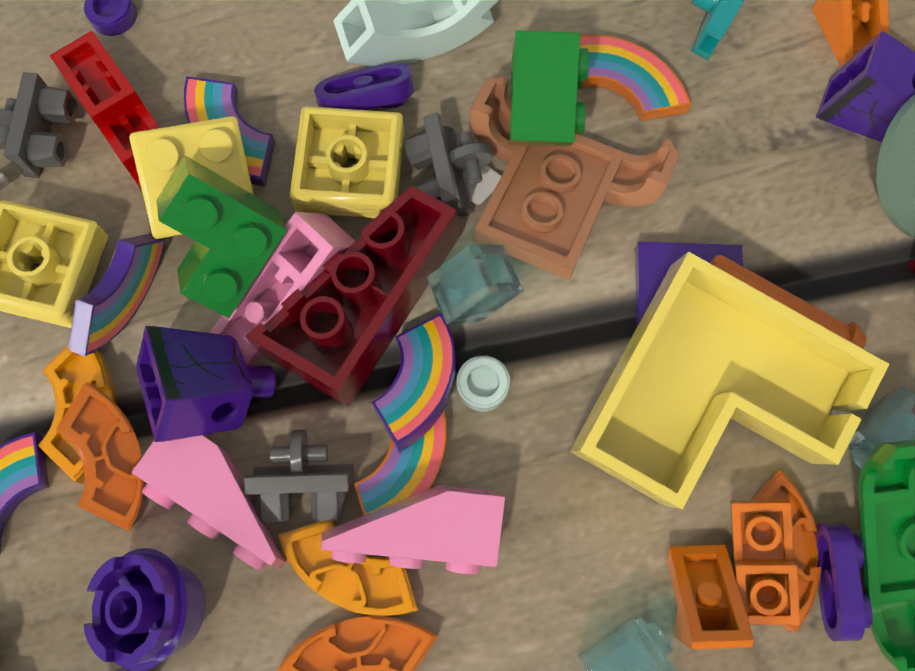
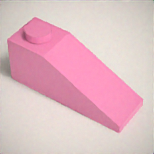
M295 212L285 225L287 228L285 235L230 318L221 315L209 332L230 335L235 338L239 344L246 366H252L262 355L245 336L259 323L264 326L283 308L281 305L283 301L297 289L302 291L324 271L323 265L337 252L340 254L344 253L356 242L327 214Z

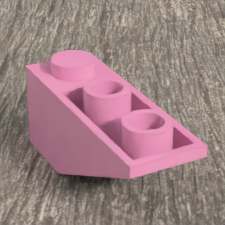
M203 435L165 442L153 441L131 472L147 483L141 491L144 495L168 510L176 502L192 513L187 523L207 537L215 540L221 532L236 542L238 545L232 553L253 568L261 571L267 563L270 566L282 569L286 561L266 522L261 523L252 495H245L244 480L228 452Z
M439 485L323 531L321 535V550L332 551L331 559L340 562L365 563L367 555L390 557L389 564L401 568L420 569L423 568L424 560L446 562V570L451 572L479 574L480 566L497 567L505 496L493 490Z

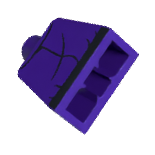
M881 31L830 77L816 118L882 142L894 116L915 95V51Z
M145 326L136 370L155 442L235 430L243 425L251 398H270L273 396L275 373L272 366H246L239 344L232 336L159 326Z

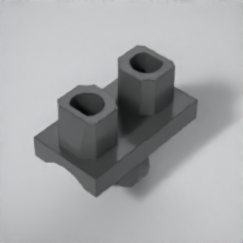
M23 72L17 98H8L5 108L0 109V148L4 149L3 155L8 160L21 166V174L24 177L40 178L42 167L65 166L68 154L67 141L61 134L50 133L52 122L71 124L75 121L78 104L68 90L48 87L38 73Z
M438 113L423 117L426 130L405 139L404 145L407 158L414 168L419 170L434 165L436 176L415 183V188L457 210L458 216L474 212L467 182L468 184H477L483 180L480 168L489 164L493 159L490 146L484 143H474L470 131L461 132L456 138L455 130L452 127L443 126L441 116Z
M293 430L290 446L271 447V463H290V466L255 467L251 476L244 477L245 495H255V505L261 523L290 520L292 517L291 493H311V515L313 520H339L344 513L347 492L354 480L353 464L308 465V462L328 461V446L308 445L306 430Z

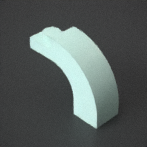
M351 0L333 22L347 62L368 66L386 63L410 64L444 54L476 37L494 22L490 8L499 0Z

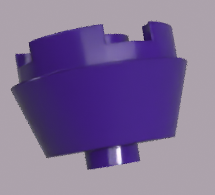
M140 548L130 551L122 557H113L96 571L88 585L87 592H95L92 604V623L84 624V632L91 649L102 661L115 662L121 667L133 671L153 668L188 645L198 634L206 609L202 584L190 569L158 550Z

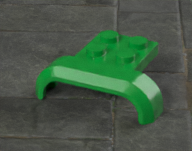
M915 439L877 445L863 465L859 478L865 591L870 600L873 614L871 629L881 652L899 671H915Z

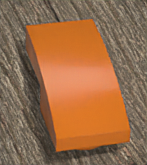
M789 500L730 501L734 572L749 624L800 625L797 564L794 561L791 502Z

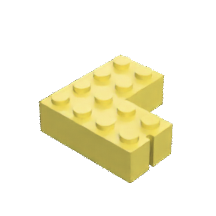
M687 252L670 266L569 452L664 506L683 510L730 419L810 464L839 465L862 419L852 413L828 415L831 409L837 412L867 409L889 363L691 252Z

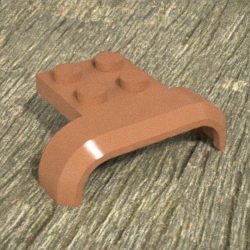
M504 76L486 80L471 106L470 125L479 142L489 145L491 153L508 164L474 229L473 241L570 280L604 201L625 207H638L655 202L663 195L680 155L670 140H663L659 149L651 154L632 155L579 134H575V142L571 146L509 144L511 98L508 92L509 80Z

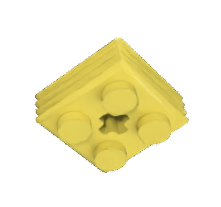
M303 107L300 114L290 188V199L295 207V211L376 218L398 198L405 132L402 114L398 112ZM347 158L356 159L357 164H353L352 167H341L346 165Z
M234 116L134 132L130 135L131 147L152 235L156 239L182 235L180 232L159 222L156 200L184 155L253 194L238 120Z
M1 200L0 311L72 328L75 301L88 294L106 245L108 234L93 220ZM34 263L41 264L38 268L31 271Z

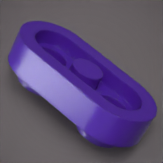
M386 63L335 75L322 80L314 88L318 107L370 110L378 107L385 109L397 108L405 104L407 98L415 92L412 69L403 63Z
M820 523L816 526L817 532H815L818 548V567H821L818 592L825 631L832 641H860L865 629L871 627L873 619L870 600L866 593H862L859 571L864 563L862 541L857 534L852 533L849 526L845 523Z

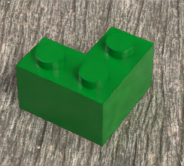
M515 31L512 48L509 144L571 146L575 142V134H584L586 103L577 102V89L581 88L582 81L587 80L589 49L580 48V33Z
M184 155L156 200L158 220L195 241L177 269L180 294L230 318L285 235L287 228L277 208Z

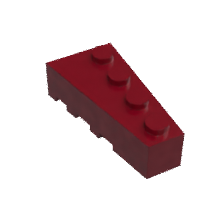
M412 185L360 231L362 236L344 253L340 254L337 252L323 265L324 271L302 291L297 289L281 303L283 308L264 326L259 323L245 336L262 356L347 407L351 405L461 236L457 210Z

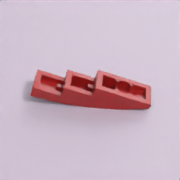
M91 30L49 56L142 191L131 147L130 135L134 132L158 129L160 127Z

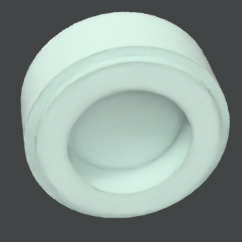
M477 356L466 361L460 368L457 375V392L461 401L470 409L479 412L494 410L503 404L508 396L510 376L506 367L499 360L490 356Z

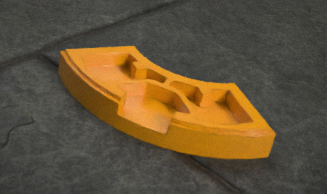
M68 345L42 370L53 387L56 407L52 425L38 446L74 482L82 484L85 481L84 464L74 445L57 433L56 428L85 381L101 390L115 404L116 395L110 369L100 351L97 350L92 354L82 356L69 351Z
M335 520L320 521L278 535L283 551L299 577L313 591L331 603L356 613L374 616H393L418 611L406 568L390 565V557L367 555L365 563H347L331 559L332 551L321 550L322 532L336 527Z

